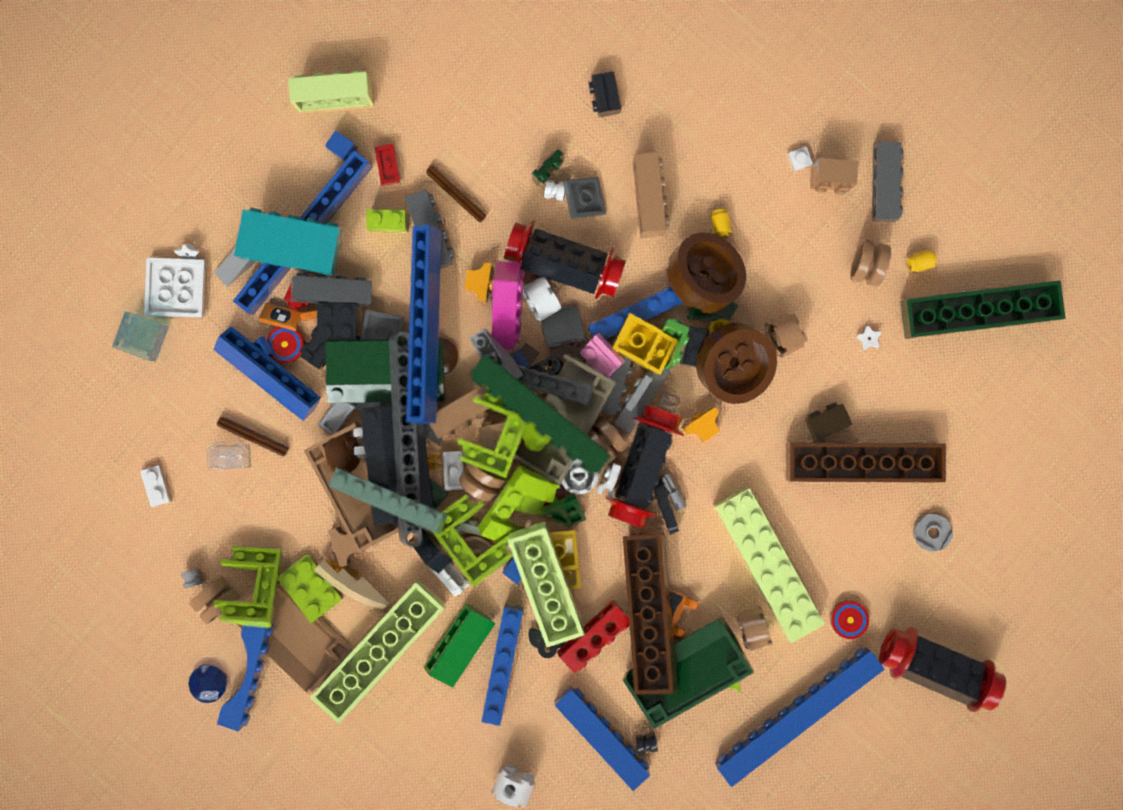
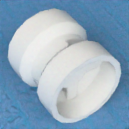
M547 179L544 198H556L557 201L563 202L565 194L563 182L556 183L554 180Z

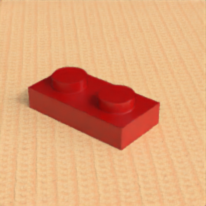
M394 144L374 147L381 185L401 183Z

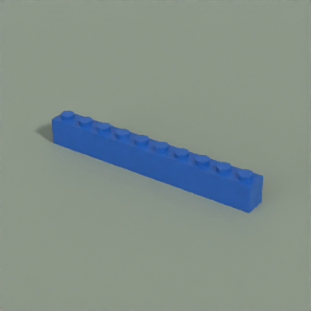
M354 150L301 215L300 220L307 221V218L318 220L319 224L326 225V222L331 220L373 168L370 162ZM263 263L234 298L233 302L248 314L254 315L291 268Z
M432 225L412 226L407 422L416 424H436L441 230Z
M867 647L857 650L853 658L840 663L836 671L827 673L823 677V681L810 686L808 692L797 696L789 707L786 706L780 709L776 717L766 720L763 723V727L758 731L754 730L749 733L745 741L736 743L728 754L724 753L719 756L715 763L717 769L728 784L733 787L884 671L885 668Z

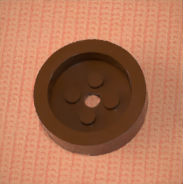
M695 233L690 235L671 253L668 259L667 277L670 286L676 296L690 308H698L704 313L719 312L738 298L745 288L747 277L741 256L729 242L711 233ZM700 273L707 275L706 279H703Z
M743 323L725 324L712 331L702 342L703 346L696 357V372L702 385L719 400L731 404L745 403L757 398L771 384L777 369L776 350L769 338L754 327ZM738 357L735 366L730 365L731 358Z

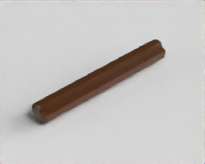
M433 165L426 170L427 175L479 223L486 218V214Z
M220 417L217 421L218 427L280 456H286L289 450L287 446L227 418Z

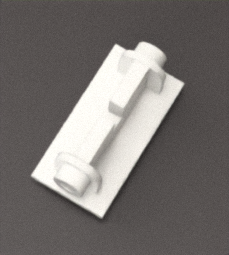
M451 563L439 574L432 570L455 597L469 585L467 580Z

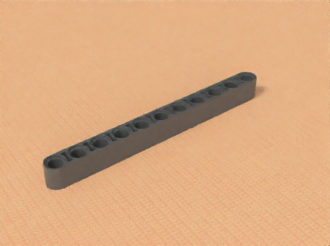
M399 332L394 333L389 338L397 494L404 497L410 493L411 499L420 503L416 423L407 422L403 425L401 422L403 415L407 417L409 334ZM399 336L403 339L402 346H399L397 343ZM400 356L404 358L403 366L398 363ZM400 376L405 378L403 386L399 383ZM402 395L406 397L405 405H402L400 402ZM405 434L408 436V443L406 445L402 442ZM406 454H408L410 458L407 464H405L403 461V458ZM407 474L410 475V482L408 484L404 481V477ZM398 517L400 542L409 547H417L422 541V527L412 522L408 523L407 520ZM413 533V540L408 542V535Z

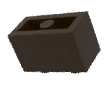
M833 402L825 406L826 410L822 412L816 410L808 414L809 418L805 419V422L813 440L818 441L853 425L843 403L837 404Z

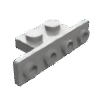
M663 369L661 375L648 370L643 378L639 377L634 385L636 390L633 395L629 393L624 400L626 406L614 424L629 434L638 423V421L632 418L642 416L645 405L650 404L668 376L670 369Z

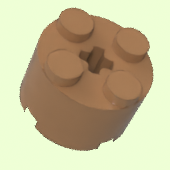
M785 313L764 324V328L768 327V331L765 332L766 337L772 342L775 350L781 353L778 355L780 358L803 348L804 343L808 341L806 334L798 326L799 320L795 314Z
M762 607L740 612L736 616L739 630H744L745 633L742 634V639L746 650L750 649L751 651L773 645Z

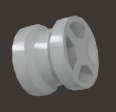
M200 568L180 573L184 579V588L203 584V580L199 576Z

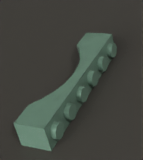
M336 468L329 483L331 488L435 533H441L448 514L385 489L344 469Z

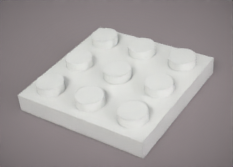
M147 258L144 315L204 318L206 260Z

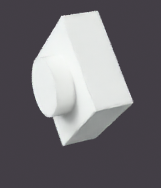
M807 146L787 154L794 172L813 165Z

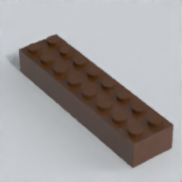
M786 443V481L946 483V444Z
M666 533L623 536L635 694L674 693L678 690Z

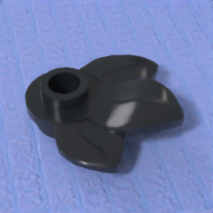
M529 629V641L532 646L538 648V653L543 658H552L556 654L557 649L565 644V642L552 645L550 646L551 651L546 652L544 650L546 644L541 630Z

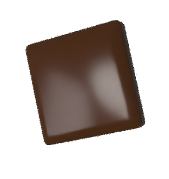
M527 343L521 349L531 366L539 352Z

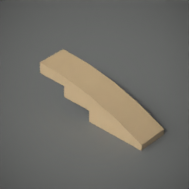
M325 560L314 570L329 584L365 605L383 611L390 604L363 577L356 581L344 569L337 573Z

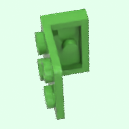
M667 319L659 328L663 333L678 340L664 367L666 370L680 362L683 355L681 349L683 345L687 344L690 337L687 334L689 327L682 325V322L677 319Z

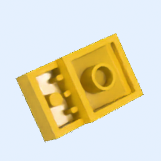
M629 313L612 349L645 369L661 375L678 340Z
M576 530L550 532L570 590L581 589Z

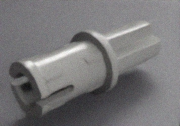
M669 473L662 475L660 480L675 510L679 511V509L685 508L687 504L681 496L680 488H677Z

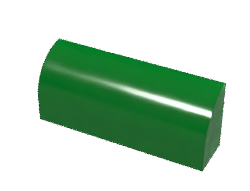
M465 603L424 665L427 674L454 687L496 623L478 609Z

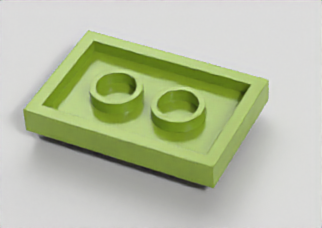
M307 554L278 576V581L309 622L312 623L339 603L342 597L331 584L314 571L317 568V564Z

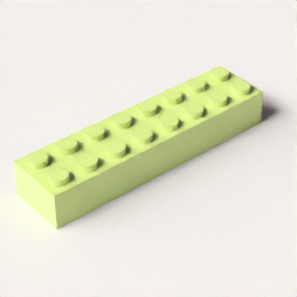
M745 487L714 504L713 506L786 639L793 643L825 625L751 489Z
M418 579L310 698L339 724L444 610L446 604Z

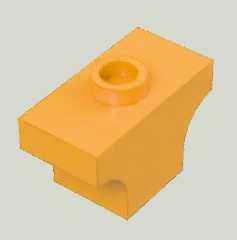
M484 263L479 270H467L464 289L476 293L480 303L487 304L488 292L493 289L494 279L491 278L493 267L491 263Z
M712 407L703 414L700 411L691 417L692 422L681 429L686 435L694 433L702 442H705L720 432L715 423L719 412L716 407Z

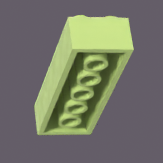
M546 521L509 533L508 543L546 646L549 647L583 636V624Z

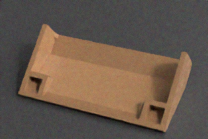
M360 422L354 423L304 450L357 553L399 532L398 523L374 525L370 504L329 487L334 472L326 461L324 446L332 438L340 435H347L353 438L359 446H364V441L357 440V437L353 435L354 428H362ZM361 458L359 465L351 473L368 480L366 458Z
M277 579L273 605V625L275 628L268 640L270 646L267 655L309 695L353 649L320 617L310 623ZM255 585L238 601L253 602Z

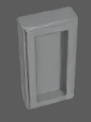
M334 403L319 426L331 435L337 433L357 405L354 403Z

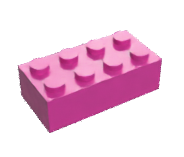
M497 261L493 280L491 335L505 350H514L515 343H519L521 332L520 319L522 315L521 301L523 297L522 283L524 271L520 270L521 263Z

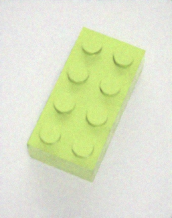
M354 70L348 74H344V72L332 73L333 75L316 73L311 77L295 75L294 78H288L290 102L298 112L374 106L372 82L367 73L362 70Z

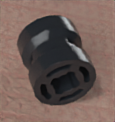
M655 732L649 733L646 736L642 734L636 735L639 755L645 754L646 751L658 752Z

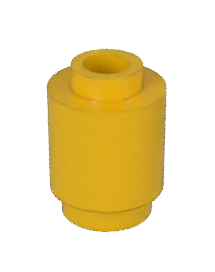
M727 209L712 211L710 218L713 234L721 238L729 237V233L733 231L730 214L727 213Z
M930 249L913 253L910 257L906 258L907 267L910 272H920L934 268L935 263H937L936 253Z

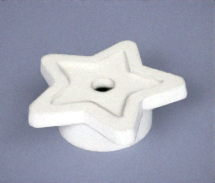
M183 244L181 249L174 250L176 254L181 256V259L198 260L196 255L199 253V250H196L193 245Z
M866 326L864 333L857 335L856 338L861 341L863 350L870 346L879 348L877 339L881 332H873L869 326Z

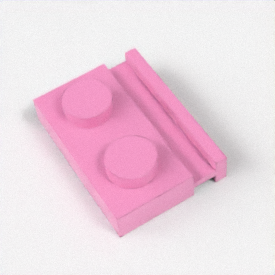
M600 333L596 334L580 352L594 369L609 378L625 362Z

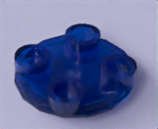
M201 665L189 677V691L200 702H215L222 697L226 690L227 675L216 666Z

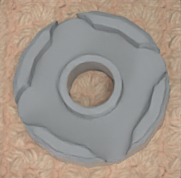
M929 513L921 516L915 522L913 537L922 549L934 552L942 550L949 545L953 531L950 522L944 516ZM935 527L937 535L931 538L928 534L929 529Z

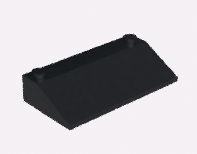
M392 405L361 408L360 416L368 481L397 493ZM403 415L401 418L403 425L407 423L406 415ZM416 424L420 503L433 508L424 424ZM406 434L402 438V442L405 445L408 443V436ZM406 454L403 458L405 464H407L410 459L408 454ZM409 474L404 477L406 484L410 482ZM410 493L406 495L407 498H412ZM371 505L374 525L398 523V516Z

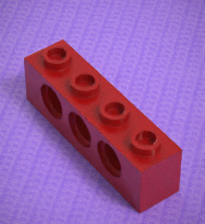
M612 600L583 627V636L568 640L557 651L559 658L574 674L578 670H583L592 657H597L604 646L611 644L615 640L616 635L629 627V616ZM608 622H614L611 627H605ZM594 635H600L597 640H591ZM580 648H585L583 653H577Z

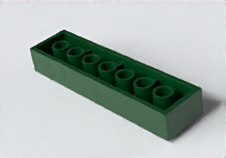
M1061 280L900 301L905 339L1066 319Z
M486 354L469 373L473 376L471 380L478 386L483 384L488 388L487 393L495 399L501 398L504 401L502 405L509 411L516 410L520 414L518 418L528 425L531 422L535 426L534 430L542 437L547 435L551 438L550 443L558 450L561 447L566 450L565 454L573 462L577 460L581 462V468L588 474L594 473L598 475L612 456L609 452Z

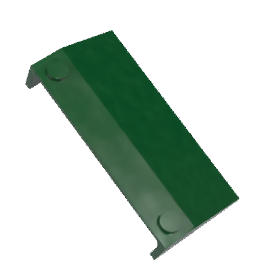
M389 339L326 340V390L328 403L392 402ZM397 339L399 346L403 345V339ZM439 339L437 401H444L446 392L443 339ZM402 356L398 358V363L401 366H403L404 364V358ZM404 376L399 378V383L402 386L405 384ZM404 395L401 396L400 402H406Z
M723 616L674 644L678 690L676 692L635 694L633 668L625 672L623 682L653 729L754 673L736 636Z

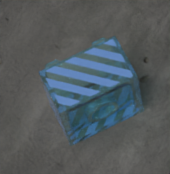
M125 311L112 348L156 362L169 326Z

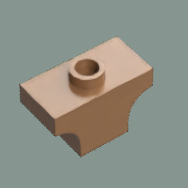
M340 527L328 530L332 541L330 548L333 555L336 554L339 566L348 565L351 563V555L357 552L348 534L343 532Z

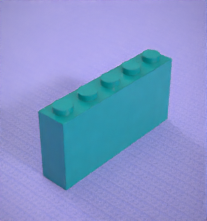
M251 207L249 210H242L234 251L235 257L324 275H335L343 230L338 227V224L326 222V225L319 224L318 220L307 218V221H302L300 217L288 215V218L281 217L280 213L273 211L265 214L261 213L262 210Z

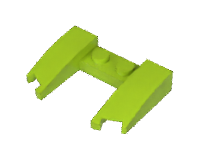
M486 393L480 399L476 396L473 402L508 416L496 449L491 451L458 438V445H462L463 457H459V460L506 478L526 423L518 418L520 414L516 410L511 412L502 405L504 401L501 398L495 399Z
M519 465L479 524L478 530L481 536L499 542L509 533L524 529V527L508 521L524 495L554 503L558 501L555 494L556 489L560 488V485Z
M464 495L443 511L448 514L441 533H433L475 588L511 559L513 555L508 554L507 535L476 558L455 529L479 511L484 504L481 501L477 505L467 501L468 495Z
M232 546L231 550L234 554L229 560L223 558L221 565L258 571L253 602L214 600L215 608L220 607L222 616L218 617L219 621L271 628L277 579L282 562L281 549Z

